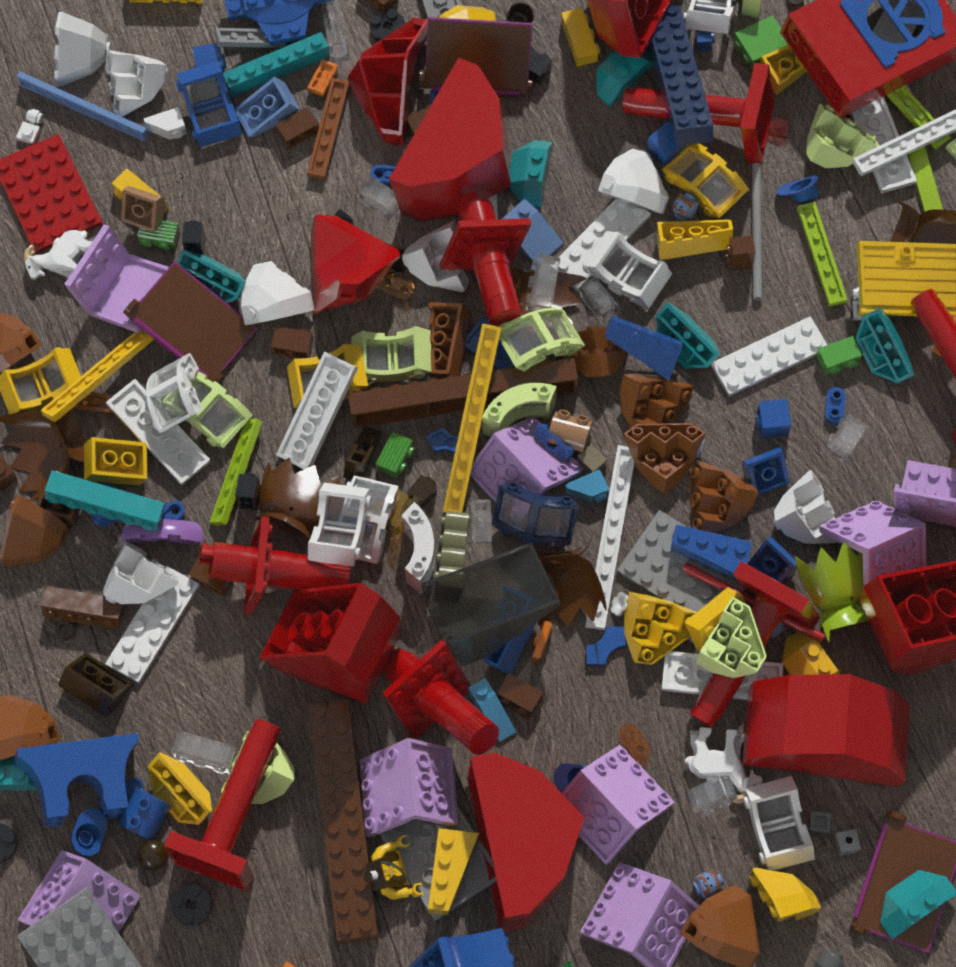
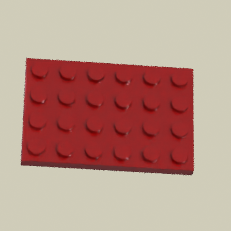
M59 133L0 159V181L30 244L34 246L35 254L51 248L54 240L58 237L60 238L67 231L85 230L87 232L103 225Z

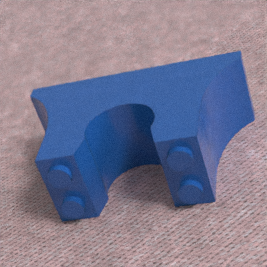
M138 733L17 749L13 757L14 765L22 769L29 776L36 788L40 800L43 825H49L50 828L61 826V823L65 821L68 815L69 800L67 798V788L78 782L87 783L97 791L99 796L98 805L105 817L109 816V819L120 818L128 808L125 787L126 762L130 752L134 750L139 742Z
M503 928L466 936L438 938L408 967H513L514 958L509 953L508 937L504 934Z

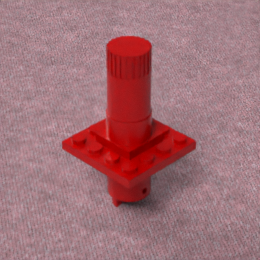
M477 191L463 195L459 200L460 208L458 215L460 221L456 225L439 265L441 270H474L488 322L492 326L500 327L504 322H510L522 316L510 267L530 229L531 221L530 218L496 219L492 202L488 199L478 198Z
M261 517L250 540V546L213 542V545L204 543L200 547L198 563L209 565V579L246 584L243 614L251 615L253 610L257 609L260 598L263 597V592H266V586L302 590L349 584L350 566L308 560V555L273 550V543H267L272 532V524H269L270 517Z
M443 640L439 641L421 659L410 651H404L400 648L393 650L383 670L386 674V679L392 685L383 692V695L409 737L416 740L436 722L474 755L485 754V752L492 749L495 742H497V738H499V728L463 697L468 693V688L471 685L447 643Z

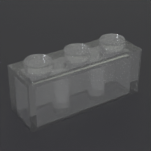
M538 253L537 258L532 260L531 270H534L528 281V287L531 289L530 294L527 293L525 298V305H528L527 312L552 307L560 264L559 257Z
M178 730L171 754L176 760L184 764L188 761L194 763V766L197 768L205 769V767H208L218 774H224V772L230 774L237 749L229 744Z

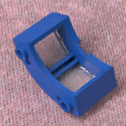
M219 61L177 73L179 81L175 83L178 92L182 91L194 127L192 135L194 141L199 142L200 147L242 135Z

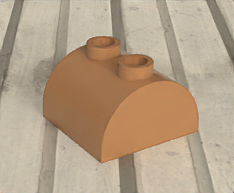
M131 186L125 187L122 195L121 221L155 232L164 216L165 199Z
M560 410L554 413L549 431L557 435L567 447L572 446L573 450L583 452L591 434L593 421H589L585 415L575 417L571 416L567 410ZM552 438L548 440V443L557 445L556 440Z

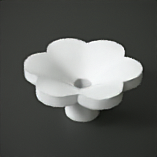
M619 592L617 597L613 598L612 613L620 616L626 610L628 595Z

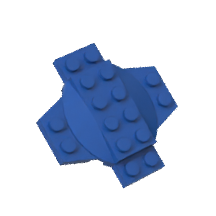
M225 0L229 21L241 18L256 21L269 44L274 45L305 39L309 11L311 9L314 10L317 4L334 0Z

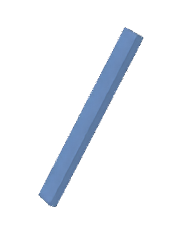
M19 72L17 75L21 87L146 142L149 137L147 129L141 125L25 73Z

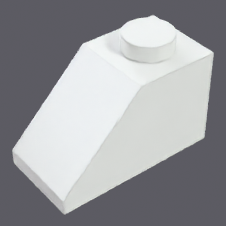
M178 107L144 118L148 131L169 140L173 138L178 139L187 134Z

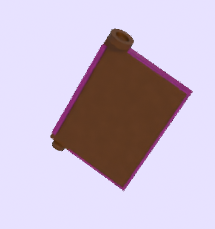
M428 17L425 70H420L419 88L440 91L457 59L461 58L480 67L496 94H527V91H531L532 80H528L532 23Z
M175 261L140 302L134 298L123 311L127 318L178 359L191 353L199 368L197 371L206 375L208 380L217 383L224 376L222 371L258 329L253 324L245 325L242 315Z
M888 811L850 923L854 927L853 931L860 934H865L867 931L892 940L880 924L885 893L918 870L945 876L951 883L956 870V841L906 824L907 817L895 811ZM944 904L892 941L928 954Z

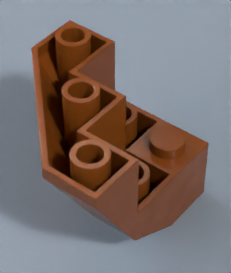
M0 313V372L42 346L32 329L15 316Z
M598 325L587 326V330L577 331L585 346L572 356H565L570 359L574 358L576 370L586 377L615 374L626 359L627 352L605 337L606 327L598 328Z
M625 374L623 375L619 391L623 416L631 428L636 424L673 423L689 405L694 386L672 379L667 380L657 375Z
M692 423L636 424L624 433V439L636 467L647 481L663 494H667L677 486L691 468L705 437V432Z
M695 460L694 466L690 470L692 528L716 533L735 526L753 508L758 494L757 489L750 482L732 472Z
M17 495L16 499L12 500L9 506L7 524L4 529L0 550V561L5 566L43 561L62 547L69 529L54 514Z
M11 694L0 697V760L14 756L19 748L42 746L61 740L55 720L40 704Z
M733 885L707 898L689 916L680 932L693 945L717 959L738 967H753L760 954L751 895L738 885Z

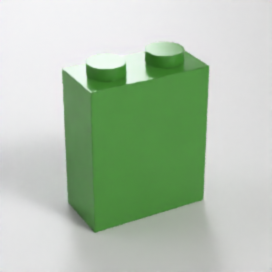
M770 16L736 32L733 41L735 49L739 50L742 54L743 62L745 65L748 64L751 70L754 67V63L760 64L761 56L788 44L780 34L781 27L774 16Z

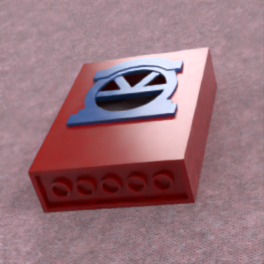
M816 0L789 13L780 34L838 117L842 118L956 60V15L948 2L945 0H914L923 10L925 18L899 17L908 0H900L895 10H893L887 0H877L906 40L905 43L884 41L871 31L867 22V11L874 0ZM904 24L923 25L924 28L914 38Z

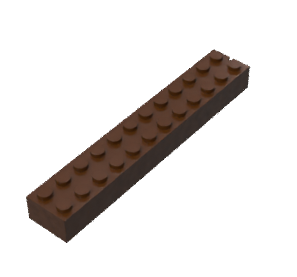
M564 357L552 362L545 360L535 364L525 372L512 366L504 367L501 370L492 369L484 408H487L504 391L527 383L556 386V397L576 394L578 390V375L574 358ZM472 372L466 373L463 376L450 375L444 379L431 378L425 382L412 381L406 385L393 384L387 388L374 387L368 391H353L348 394L353 429L464 411Z
M348 699L330 701L331 705H327L326 702L308 704L338 945L379 939L371 883H366L364 880V873L367 871L366 863L369 862Z

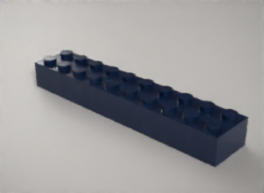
M680 5L669 6L655 30L649 46L675 144L677 147L713 142V122Z

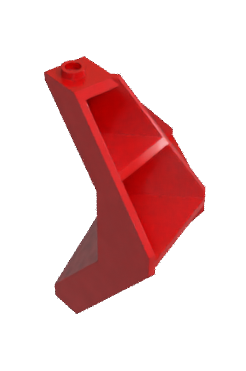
M412 17L410 21L362 52L360 58L348 73L347 81L350 82V88L383 142L394 146L399 144L405 145L409 88L417 54L427 40L428 19Z
M315 214L311 230L314 314L318 315L325 310L345 304L369 300L371 298L370 295L391 266L400 258L399 250L338 216Z

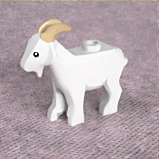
M85 230L65 232L60 238L58 237L54 240L49 253L43 255H34L36 251L33 250V245L26 248L24 260L30 278L36 280L39 276L45 277V273L42 272L43 268L69 278L77 266L76 263L81 255L85 254L93 242L86 240L87 232Z
M700 727L699 731L690 730L691 747L694 755L687 757L684 761L689 765L690 771L699 778L707 779L706 781L710 783H718L719 780H729L741 793V795H731L730 800L738 804L743 803V797L747 796L745 788L759 785L763 781L762 777L755 775L753 770L750 771L749 777H745L740 759L741 744L744 742L745 734H738V730L727 729L724 752L718 750L709 751L706 739L712 733V728Z

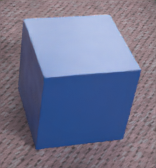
M217 43L193 47L196 67L219 61L222 72H225L224 68H227L225 55L221 53V48L217 47ZM216 77L200 81L199 84L215 82Z
M670 122L664 124L648 137L647 151L663 167L686 147V145L676 147Z
M787 399L758 402L755 420L756 426L759 428L760 439L789 435L791 420Z

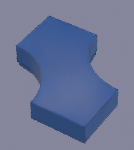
M443 427L426 435L434 453L450 452L455 454L458 436L449 434Z
M606 627L605 634L601 640L592 645H586V666H606L607 659L612 652L626 647L624 627Z

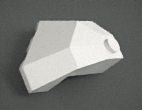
M64 12L58 13L55 26V35H57L59 45H55L57 64L54 78L57 86L61 87L92 75L106 61L107 50H111L112 47L108 36L94 24Z
M107 50L105 70L111 79L108 86L110 96H114L113 112L123 117L153 100L167 76L166 64L145 56Z
M631 149L612 161L603 174L598 192L608 197L637 204L646 210L664 214L669 200V195L663 187L662 180L653 165L650 154L636 149Z
M454 220L421 237L409 246L402 255V260L409 271L427 285L464 292L469 284V279L464 269L453 271L441 270L439 265L457 224Z
M272 261L254 264L242 290L241 310L245 325L313 311L315 309L311 292L296 283V280L286 272L283 273Z
M812 470L808 471L782 496L774 510V525L778 530L781 529L786 536L805 544L840 543L819 533L820 525L836 518L833 516L835 512L829 500L825 501L824 489Z
M125 541L108 575L103 594L106 596L105 599L111 603H145L177 586L179 583L178 577L165 570V567L157 560L152 559L150 561L143 549Z

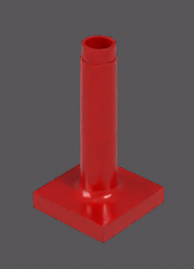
M754 63L747 98L705 95L713 125L740 128L747 164L759 163L762 165L775 106V98L769 64ZM626 88L623 97L624 113L669 119L661 90Z
M928 289L913 298L910 304L956 379V322L935 291ZM955 427V429H954V431H953V433H952V435H951V438L953 439V441H954L955 444H956V427Z
M742 561L739 563L733 575L743 590L756 598L751 611L763 647L767 644L781 619L786 615L797 619L809 627L815 628L820 616L810 599ZM712 673L689 714L706 726L713 728L746 676L731 678Z
M255 719L202 840L199 842L170 831L164 847L173 864L245 892L249 891L254 876L248 861L231 854L277 743V738L281 731L279 727L270 722Z

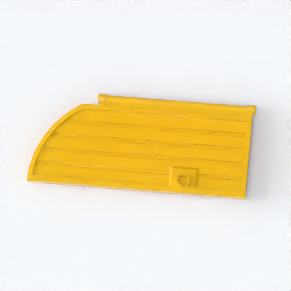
M858 241L856 243L860 303L859 316H863L878 308H881L887 316H917L910 302L917 295L928 289L935 291L952 317L956 314V244Z

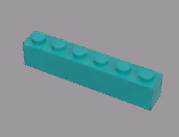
M322 32L223 72L228 92L231 98L266 84L273 77L281 78L317 63L322 59L329 58V46Z
M53 470L44 490L45 499L51 503L65 504L71 509L79 508L89 514H100L107 519L121 520L127 525H138L149 531L158 530L164 512V502Z

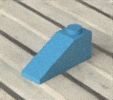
M486 678L468 688L469 696L478 710L498 726L499 738L497 740L499 743L517 733Z

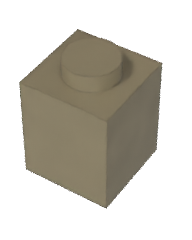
M592 444L585 447L583 452L579 451L577 454V461L588 474L599 469L602 471L607 466V459Z

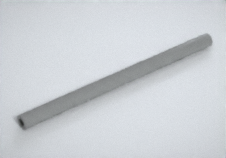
M759 163L752 164V236L756 252L753 262V300L756 301L762 300L761 164Z

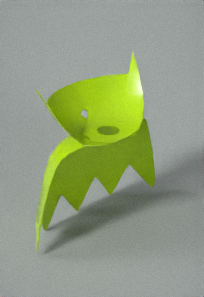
M843 542L835 562L823 548H820L815 569L795 556V562L802 582L813 604L821 610L820 619L828 642L830 630L868 621L864 609L859 602L863 589V553L859 552L857 556Z

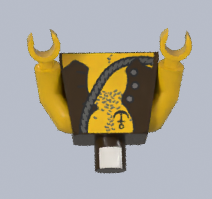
M407 835L399 836L396 842L391 841L376 848L371 856V861L366 863L365 882L371 883L374 892H381L382 895L392 900L406 898L411 894L414 897H420L424 893L416 891V887H421L422 883H416L412 888L408 889L410 885L399 849L396 850L397 847L404 848L410 845V843L403 845L401 842L402 838L407 837Z

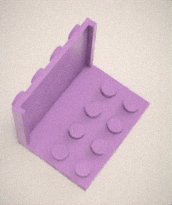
M103 225L64 285L87 315L140 333L142 329L127 318L123 311L134 298L140 302L169 267L129 254L110 226Z
M533 416L493 433L473 462L470 476L496 502L499 485L516 482L529 491L543 495L545 491L581 475L584 468L573 457L568 460H560L552 452L545 449L544 445L535 438L534 431L541 422ZM548 443L551 448L557 447L555 444ZM515 498L511 517L523 523L529 515L531 504Z
M908 460L902 488H900L899 484H895V509L917 520L956 527V469Z
M872 501L870 504L858 507L852 512L845 513L819 526V533L842 544L845 542L850 548L863 553V586L878 575L926 566V523L893 507H889L880 501Z
M407 738L359 760L365 836L374 837L414 819L453 827L459 825L452 748Z
M618 745L580 770L562 793L584 817L579 836L606 865L615 858L636 831L675 803L621 745Z
M61 850L18 918V921L31 926L87 887L119 933L141 895L86 858Z
M619 862L580 933L588 938L631 954L645 967H671L686 940L680 932L689 916L699 905L673 881Z

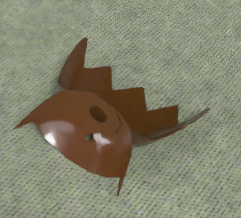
M896 200L903 208L890 242H905L904 240L907 238L909 243L956 244V210L932 209L919 215L913 207Z
M510 268L522 315L545 308L555 307L562 309L581 304L580 300L571 293L568 287L586 280V277L563 272L523 271L518 268ZM487 314L479 316L477 318L487 317ZM544 323L553 339L558 340L550 324ZM532 326L524 328L527 332L538 337Z
M73 408L56 422L44 417L41 411L19 412L0 416V422L15 426L1 443L21 448L20 453L10 468L31 473L19 491L38 492L29 501L32 502L39 498L40 493L44 494L52 470L67 474L70 457L84 462V444L86 441Z
M287 458L274 470L271 469V464L268 462L260 489V507L264 514L254 517L245 523L260 520L261 517H270L269 521L278 526L280 530L292 533L293 535L306 536L310 540L314 526L318 527L320 516H317L319 490L324 483L340 485V476L320 483L315 465L294 474L290 458ZM331 496L328 520L335 521L341 515L345 498ZM283 521L291 524L294 527L290 528L285 526Z
M594 534L584 547L565 552L533 551L530 543L528 544L529 556L534 563L526 572L520 592L528 595L526 590L527 580L537 572L548 573L554 578L556 584L553 596L546 601H539L545 605L537 621L541 629L554 611L567 626H570L580 607L591 621L595 620L600 601L605 611H607L606 600L598 575L591 562L581 557L591 543Z

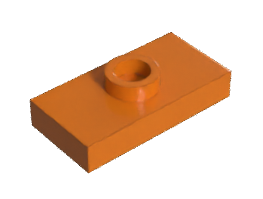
M322 59L307 87V92L324 98L331 79L335 77L339 66Z
M545 621L541 634L535 637L533 646H536L532 656V662L539 664L541 662L552 631L551 622Z

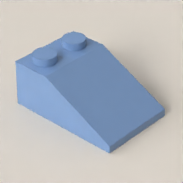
M273 77L234 110L247 135L252 138L276 127L280 120L289 118L300 108L286 83Z
M524 199L502 219L530 218L531 226L519 251L538 267L561 247L564 242L539 211Z

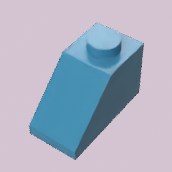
M599 469L565 484L564 491L567 495L593 503L595 501H604L609 496L610 489Z

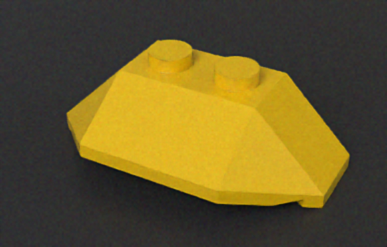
M799 631L786 638L782 664L789 675L840 674L818 641Z
M161 752L158 753L147 766L148 772H150L153 794L172 805L169 812L179 823L200 825L212 812L210 792L184 763Z

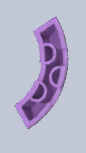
M161 519L157 531H149L138 525L126 524L121 536V540L133 543L156 542V540L167 539L168 542L190 545L203 542V531L198 523L174 519Z

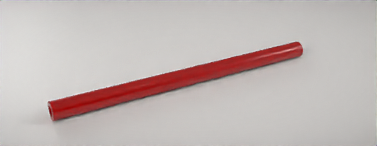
M687 562L682 569L683 572L720 591H724L729 587L743 595L746 604L751 607L756 601L755 597ZM789 615L784 616L780 621L820 643L823 642L826 636L824 633L805 625Z

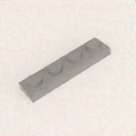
M215 28L213 32L217 47L283 48L286 45V42L270 45L261 29Z

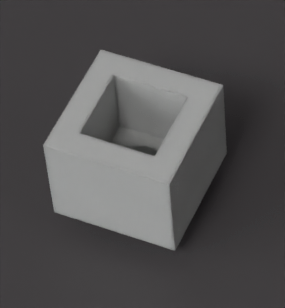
M856 829L835 834L839 856L860 851L861 846ZM845 838H851L852 843H846Z

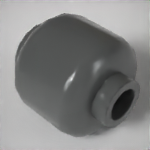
M826 949L815 959L814 966L844 967L842 961L844 957L835 949L833 951Z

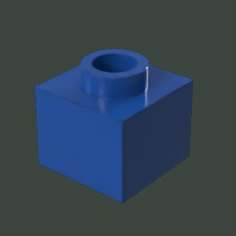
M695 30L696 51H711V45L715 43L714 32Z

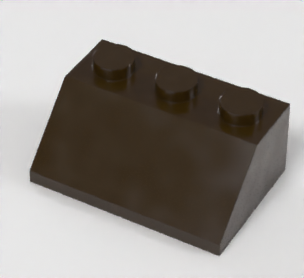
M84 653L64 668L58 686L95 709L98 713L107 716L118 707L132 687L133 682L89 654Z

